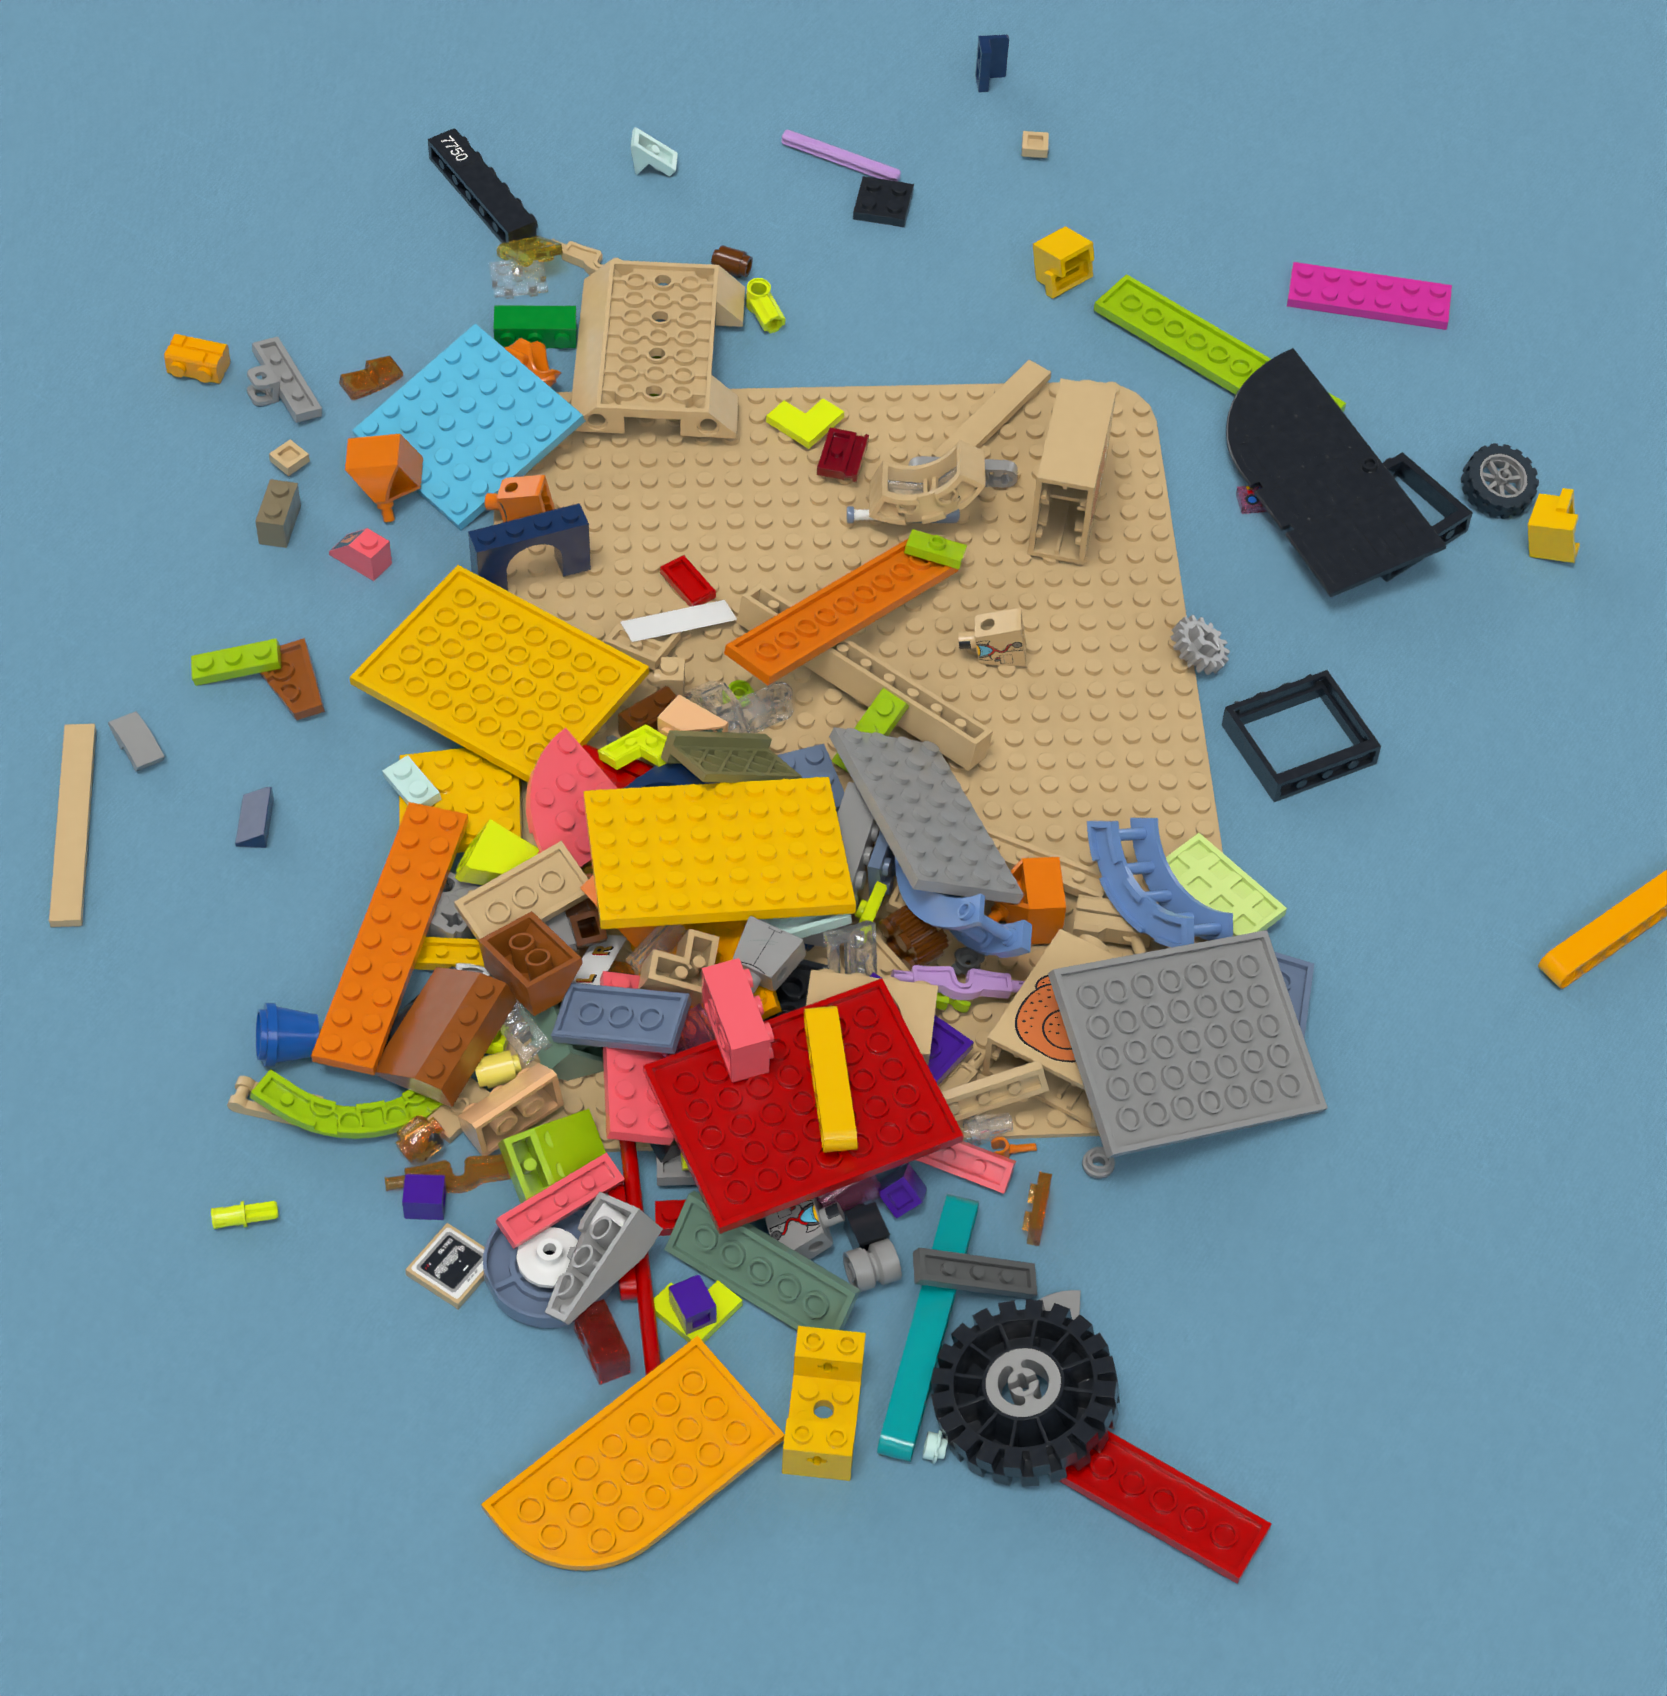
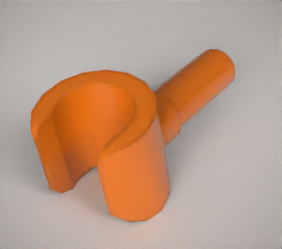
M996 1137L991 1141L992 1149L1003 1148V1150L994 1151V1153L1007 1158L1010 1157V1154L1037 1150L1036 1143L1009 1145L1007 1139L1003 1137Z

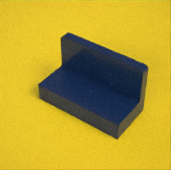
M1008 35L978 36L975 71L978 92H989L990 78L1006 76L1009 49Z

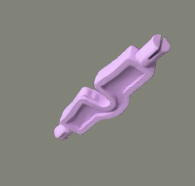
M914 965L911 971L893 969L891 972V977L897 978L899 981H926L931 985H938L937 993H942L956 1000H973L979 996L1009 998L1011 992L1017 993L1025 982L1011 980L1009 973L972 968L966 974V983H960L951 966Z

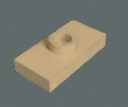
M470 1078L454 1105L450 1107L443 1104L426 1119L427 1126L448 1143H451L463 1132L458 1116L462 1114L468 1105L480 1102L489 1096L490 1092L484 1087L480 1088L479 1084Z

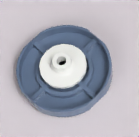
M581 1208L515 1249L512 1248L498 1225L494 1227L487 1239L483 1253L484 1281L498 1307L505 1314L518 1322L534 1327L557 1328L567 1325L547 1315L545 1310L558 1277L566 1273L570 1263L567 1254L570 1247H576L581 1235L578 1226L587 1211L586 1209ZM613 1286L572 1322L593 1314L610 1295Z

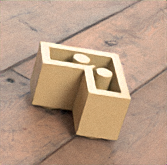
M688 929L678 942L676 955L653 949L642 964L638 989L689 993L692 999L690 1006L698 1008L702 1004V968L715 965L719 937Z

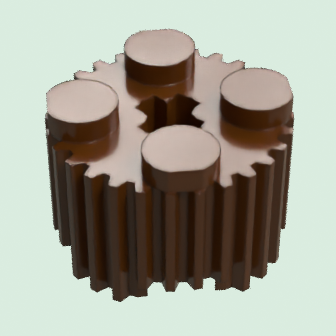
M904 905L878 922L879 929L887 939V946L910 971L914 965L926 966L943 956V950L949 947L947 943L949 941L946 938L947 934L944 933V930L938 931L937 927L918 918L907 905Z

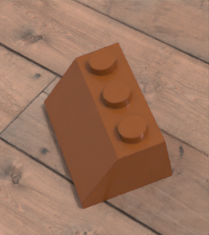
M532 911L478 940L485 969L495 979L507 983L514 997L533 1016L562 1001L583 964L582 958Z

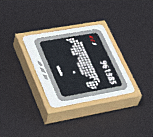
M446 1223L405 1269L406 1276L459 1310L484 1281L483 1253L485 1247Z

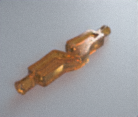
M502 1154L467 1157L464 1161L465 1172L461 1176L453 1174L451 1164L446 1160L422 1166L408 1167L404 1170L405 1175H445L447 1193H464L477 1188L482 1183L511 1179ZM405 1175L384 1177L386 1191L404 1188Z

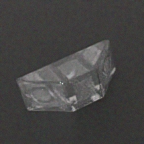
M708 681L684 692L686 699L727 721L728 732L751 733L739 700L725 682Z

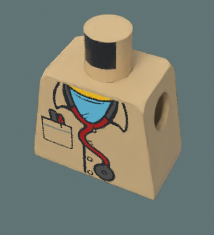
M1021 608L979 614L975 617V631L958 633L959 649H976L978 662L981 664L1026 666V639Z

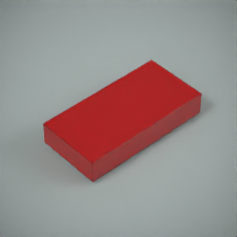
M685 555L660 567V574L689 607L702 605L716 598V590Z

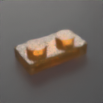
M1039 1172L1037 1184H1030L1027 1202L1033 1203L1032 1212L1025 1211L1022 1227L1023 1231H1028L1026 1244L1040 1245L1052 1174Z

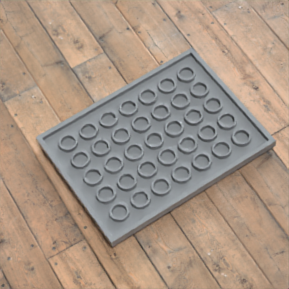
M1267 930L1053 969L1048 973L1107 1158L1319 1113L1327 1109Z

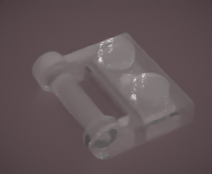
M865 920L839 930H827L823 933V942L827 945L828 969L841 973L839 944L844 943L845 974L862 973L868 977L873 972L877 974L876 923Z

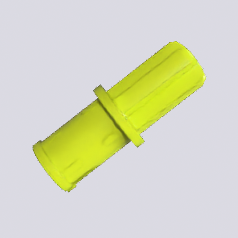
M241 1201L239 1205L211 1208L213 1229L243 1225L245 1228L248 1226L247 1223L272 1220L279 1216L276 1201L248 1205Z

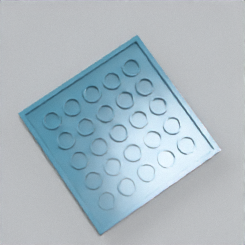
M474 324L357 425L352 432L356 438L401 434L423 456L421 488L416 491L461 531L486 509L485 496L487 493H498L501 482L505 478L524 476L581 426L585 419L577 409L477 324Z

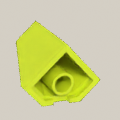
M490 819L465 850L456 867L455 879L460 882L484 885L538 854L539 849Z

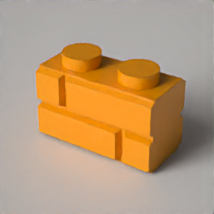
M174 334L170 345L164 353L167 373L175 377L194 378L203 383L213 382L220 384L224 377V372L227 371L230 365L227 344L180 334Z

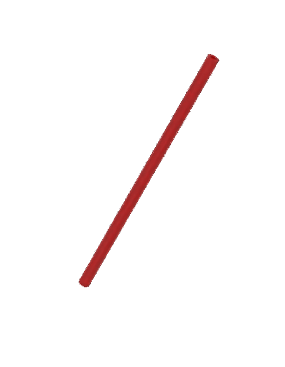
M619 1140L623 1177L625 1178L626 1203L644 1212L636 1142ZM649 1252L634 1266L645 1375L661 1364Z

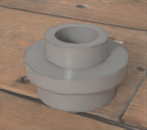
M1094 1147L1085 1153L1082 1166L1089 1176L1105 1178L1113 1172L1115 1160L1114 1157L1107 1158L1104 1147ZM1099 1162L1102 1163L1103 1166H1096L1093 1163Z

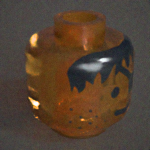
M417 1115L397 1131L398 1141L395 1144L410 1163L414 1160L418 1163H425L443 1148L444 1141L441 1135L445 1131L434 1117L427 1120L424 1116Z

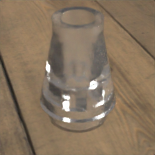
M1008 1112L1003 1114H977L963 1120V1131L968 1143L980 1146L1004 1133L1013 1131V1122Z

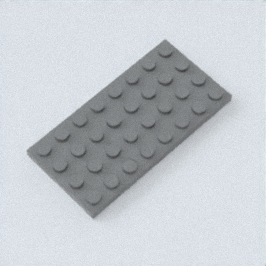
M833 728L829 738L913 889L964 897L983 894L985 900L1013 904L1020 903L1024 896L1021 888L936 744L930 741L909 740L905 737L884 736L878 732H860L853 728Z

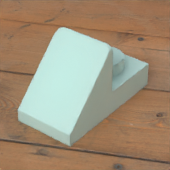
M635 127L632 130L631 153L635 173L639 174L650 164L656 170L670 177L676 171L678 153Z

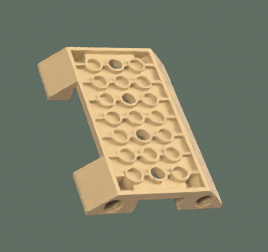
M610 260L585 278L571 405L584 416L585 422L575 431L624 434L626 417L680 420V436L736 439L739 396L712 376L715 318L716 326L743 327L745 286L721 266L710 264ZM660 283H666V284H668V285L662 286V285H658V284H660ZM657 319H663V320H665V321H663V322H658V321H655V320H657ZM653 356H661V357H663V358L654 359V358H652V357H653ZM655 393L659 394V396L652 397L649 394Z

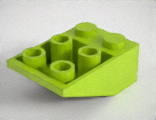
M590 1109L505 1138L498 1143L520 1204L606 1153Z

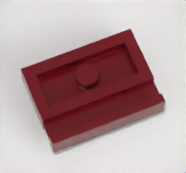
M830 427L817 466V475L840 480L850 478L852 482H857L869 443V435L865 434L864 437L858 436L857 432Z

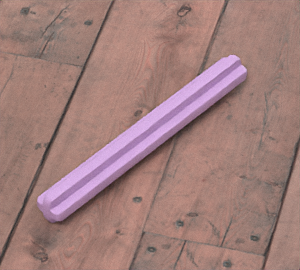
M789 129L785 130L782 135V143L786 146L878 179L899 181L901 171L897 168Z

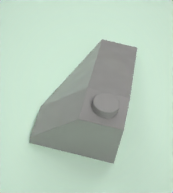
M599 1192L580 1221L578 1230L581 1232L576 1247H570L567 1257L570 1259V1263L566 1273L558 1277L545 1313L569 1325L645 1257L663 1228L639 1208Z

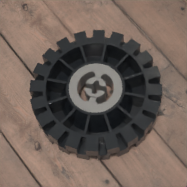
M1026 1299L1025 1309L1023 1310L1016 1309L1015 1300L998 1303L1000 1314L992 1316L989 1310L985 1308L972 1315L974 1326L969 1328L962 1322L951 1333L954 1344L950 1346L944 1343L937 1356L939 1368H933L931 1385L934 1394H931L938 1425L942 1431L943 1438L948 1441L950 1451L960 1462L966 1459L969 1470L979 1476L984 1477L987 1471H989L994 1482L1009 1486L1013 1477H1020L1022 1487L1039 1486V1476L1048 1474L1051 1483L1067 1478L1065 1468L1071 1464L1077 1471L1091 1462L1090 1451L1094 1449L1100 1453L1109 1440L1107 1429L1115 1428L1119 1415L1117 1403H1120V1393L1113 1356H1110L1108 1344L1099 1332L1094 1335L1092 1323L1080 1314L1073 1320L1070 1308L1054 1303L1051 1311H1046L1043 1300ZM1036 1375L1044 1378L1049 1384L1047 1392L1043 1397ZM1007 1382L1014 1404L1007 1402L1001 1396L1003 1387Z

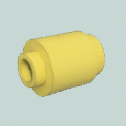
M510 1050L484 1056L476 1067L475 1073L479 1087L488 1086L489 1089L507 1084L516 1078V1074L522 1068L518 1054L511 1056Z

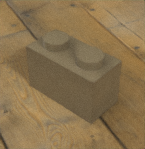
M269 480L255 521L259 544L287 548L301 508L298 483Z

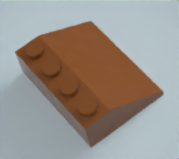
M436 967L384 1049L374 1075L452 1107L517 1002L508 984L480 972Z

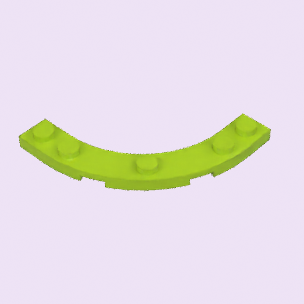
M271 1069L251 1091L250 1095L252 1100L295 1126L325 1136L351 1139L375 1138L406 1130L425 1121L443 1105V1103L412 1090H407L402 1093V1096L387 1102L382 1100L372 1103L356 1104V1106L336 1105L335 1101L326 1100L302 1090Z

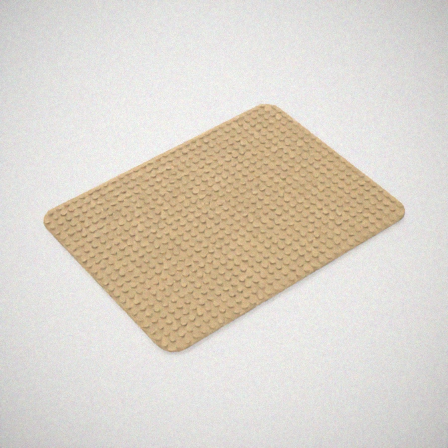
M1059 382L1043 385L979 448L985 452V459L1014 462L1018 468V480L1011 487H984L981 493L962 510L959 509L960 518L957 523L922 524L905 522V525H897L879 520H855L854 523L849 524L846 520V509L849 506L854 507L856 510L869 509L870 481L883 460L896 465L908 466L912 458L918 456L932 457V453L1004 383L730 389L739 396L736 439L680 436V420L626 417L624 434L574 431L524 475L546 476L555 509L580 503L589 523L591 570L563 577L554 556V546H531L516 554L509 562L507 567L508 592L602 642L617 624H621V621L689 607L660 574L661 566L682 555L686 556L716 590V598L707 603L725 600L735 617L738 618L742 595L758 584H762L795 605L909 538L912 529L931 535H938L967 545L958 572L847 639L993 731L986 758L969 771L942 754L983 825L1099 870L1098 863L1092 860L1090 853L1087 821H1119V829L1131 828L1130 818H1158L1159 835L1165 857L1198 833L1203 835L1223 853L1195 667L1192 665L1189 668L1187 662L1179 658L1181 652L1173 648L1176 642L1171 640V636L1174 634L1171 630L1187 615L1157 420L1151 406L1136 392L1120 386L1116 382H1097L1102 386L1117 388L1106 467L1084 565L1028 555L1037 474ZM557 392L571 404L572 392ZM823 398L843 410L844 419L833 428L857 432L858 436L863 437L865 434L869 435V443L857 482H852L850 478L840 480L817 475V466L827 434L808 449L766 422V415L784 400L804 413L808 412ZM888 490L889 492L896 493V494H903V495H914V494H922V493H923V491H922V492H897V491H890V490ZM494 510V525L503 523L500 511ZM1021 608L1026 639V666L981 664L978 662L976 649H959L958 633L975 631V617L977 615ZM737 620L687 630L681 633V639L666 657L685 658L684 697L727 721L728 732L768 735L772 739L769 749L776 755L824 744L832 760L837 753L829 738L833 728L854 729L869 708L804 665L772 684L766 685L724 654L726 644L749 631L738 624ZM649 668V675L589 740L587 745L600 750L607 745V736L614 735L621 738L618 734V714L654 693V670ZM733 681H746L754 690V700L749 706L734 708L725 701V690ZM898 725L889 734L890 737H905L909 740L923 742ZM643 757L637 759L655 767V764L644 759ZM832 762L845 792L848 782L853 779L849 773ZM521 779L522 839L528 842L533 835L529 833L526 817L528 783ZM1121 841L1127 863L1137 862L1133 841ZM591 861L581 868L588 879L593 876ZM867 865L864 870L866 871L863 890L858 889L857 909L862 899L866 901L869 899ZM1142 874L1133 875L1144 892L1150 891ZM896 876L893 877L894 882L891 894L885 895L882 906H879L871 928L885 943H887V939L879 929L878 922L891 914L886 909L887 903L897 885ZM1064 891L1066 913L1063 930L1072 934L1078 897ZM985 900L984 915L987 916L991 912L994 901ZM851 914L852 922L858 919L855 914ZM1005 921L998 922L999 924H1007ZM617 928L605 929L607 935H623ZM943 929L944 933L947 934L946 938L949 941L947 942L949 947L943 950V956L926 966H952L956 961L955 951L967 946L958 941L950 930ZM1194 937V943L1208 941L1200 937ZM626 939L607 972L639 976L630 942ZM1151 940L1150 947L1146 948V951L1150 952L1171 947ZM1103 941L1109 952L1118 957L1134 955L1132 945ZM841 944L839 950L815 945L810 951H806L805 960L828 965V969L836 973H862L869 977L866 971ZM1031 944L1030 953L1016 957L1000 958L996 955L985 956V960L981 963L980 968L985 971L1009 973L1011 980L1025 981L1049 944ZM589 947L578 949L577 954L583 958ZM956 975L960 983H966V975ZM1011 992L1009 998L979 996L973 1000H964L971 1002V1006L966 1013L955 1010L950 1004H948L945 1011L935 1008V1015L974 1042L973 1049L966 1055L963 1061L967 1063L977 1051H981V1055L982 1053L985 1054L988 1035L1017 993ZM522 1015L523 1022L506 1023L502 1027L510 1028V1039L506 1050H510L511 1056L518 1054L523 1070L540 1063V1060L532 1043L527 1022ZM683 1028L679 1044L684 1051L716 1038L714 1034L697 1033ZM984 1063L977 1070V1080L990 1076L983 1072ZM604 1071L569 1081L558 1078L564 1105L527 1130L590 1109L605 1151L620 1152L619 1140L607 1139ZM1033 1097L957 1121L964 1135L963 1141L993 1140L996 1137L1026 1139L1100 1136L1097 1127L1095 1129ZM636 1142L637 1151H653L650 1143Z

